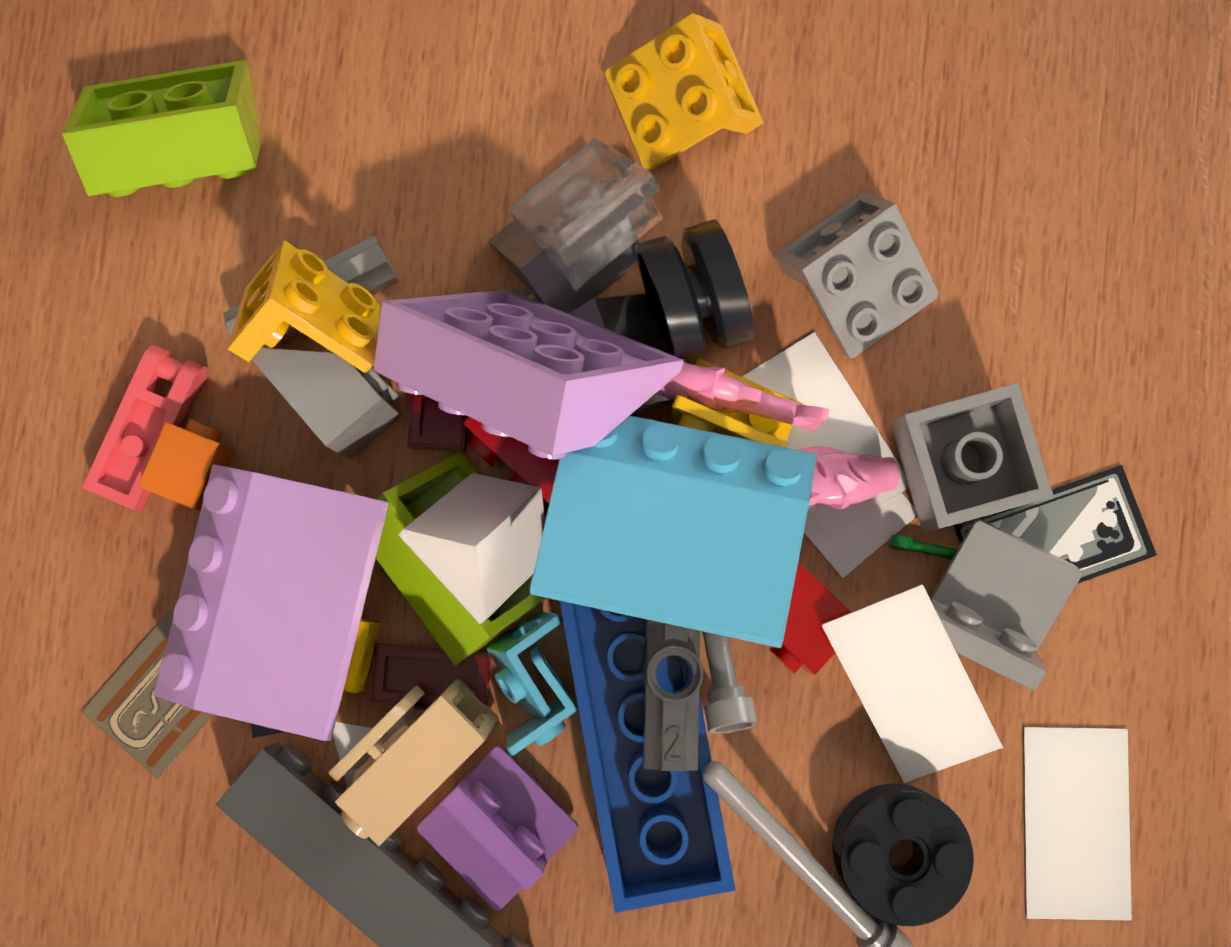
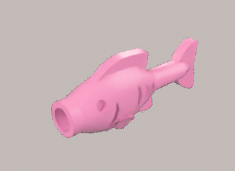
M683 362L681 372L656 393L675 400L676 395H680L715 411L754 414L799 426L811 432H816L818 426L827 421L829 413L827 408L807 406L799 402L763 393L733 377L725 375L724 367H701Z
M829 447L795 449L816 454L809 506L820 503L842 510L851 504L871 499L882 492L895 491L897 489L899 471L897 463L892 457L879 458L866 454L846 453Z

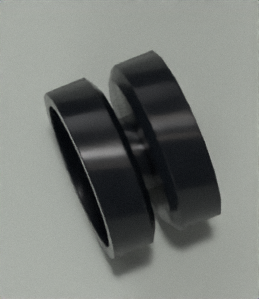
M716 219L684 228L681 245L684 261L674 242L666 236H660L635 245V254L643 287L668 354L683 359V362L686 363L702 358L707 343L704 324L712 340L723 349L753 340V316L745 284L728 238Z

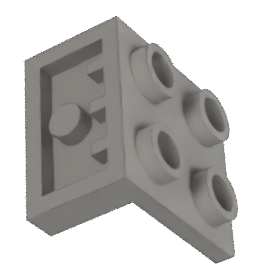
M864 192L774 255L783 274L808 287L842 352L850 358H855L937 299L939 295L896 203Z
M975 519L936 586L930 600L957 653L1036 691L1047 672L1037 650L1080 580L1082 572L1076 565L982 519Z

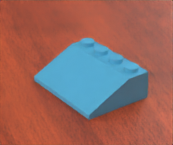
M629 416L595 446L568 452L564 458L559 460L530 586V594L781 648L810 503L816 454Z

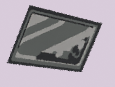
M1122 465L1052 489L1054 497L976 518L982 519L1076 565L1082 572L1078 583L1157 556ZM975 519L953 525L960 544Z

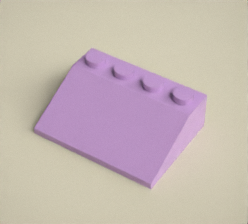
M496 290L382 301L373 371L396 381V387L403 392L425 395L438 401V407L447 413L467 415L481 422L482 429L488 433L513 437L527 444L529 452L536 456L547 459H562L568 452L595 446L678 375L682 370L684 360L510 290Z
M213 464L208 484L204 491L203 504L193 543L189 550V558L178 601L174 608L173 620L163 659L159 666L158 679L153 696L194 710L322 741H331L389 502Z

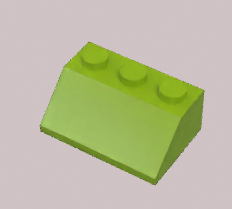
M247 60L84 86L62 135L87 195L93 196L108 193L112 197H122L136 192L141 187L163 184L168 188H176L191 183L195 178L218 175L221 178L229 179L242 176L250 169H255L261 140L250 68Z
M462 451L390 488L377 498V500L389 502L376 559L455 666L491 642L548 599L530 594L532 574L483 623L479 624L398 535L470 474H478Z

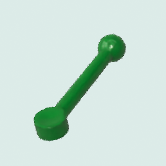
M891 535L889 548L895 550L913 551L952 559L957 551L954 548L916 541L901 535Z

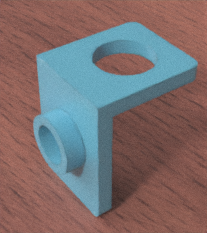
M539 611L486 649L500 670L495 674V679L506 697L513 703L519 701L527 713L546 718L552 712L517 656L562 622L556 613Z
M538 646L530 650L531 659L558 699L548 705L552 713L546 718L534 715L506 736V748L512 756L533 741L537 746L551 741L566 727L563 720L578 710L573 695Z

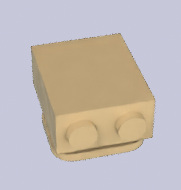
M459 676L425 710L418 709L414 712L413 705L425 694L416 685L328 772L337 782L350 768L358 769L353 775L354 781L335 801L343 810L341 812L343 821L357 836L363 839L370 837L380 846L487 739L499 717L475 696V692Z

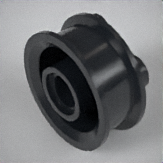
M897 783L883 784L862 792L846 806L837 821L833 834L832 855L840 880L867 912L884 922L898 926H919L933 922L949 913L962 899L969 886L973 872L974 857L971 839L965 825L949 806L914 786ZM900 840H911L913 843V854L910 860L901 866H891L889 863L891 847Z

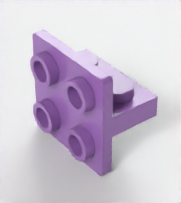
M498 745L418 825L417 831L495 911H499L521 888L527 892L544 874L547 862L577 832L578 823L502 746Z

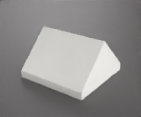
M472 473L404 528L398 535L476 621L481 624L534 573L545 525L541 487Z

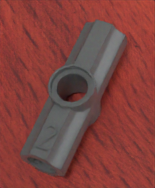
M646 619L645 663L642 670L644 684L642 768L660 771H698L699 688L703 680V669L700 662V631ZM667 656L677 657L687 668V681L676 692L665 691L660 687L656 679L657 666Z

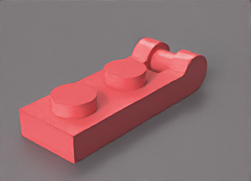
M157 345L148 347L139 362L82 488L127 508L142 512L151 492L138 487V484L163 426L167 422L181 427L194 397L200 393L206 382L208 368L192 360H187L183 363L173 359L171 351ZM162 379L173 383L167 398L154 393L158 382Z

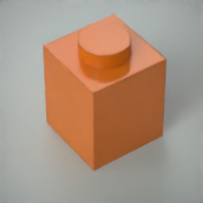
M189 419L185 429L165 422L138 487L187 507L201 510L204 491L208 484L212 465L229 467L235 449L218 443L222 434L221 431Z

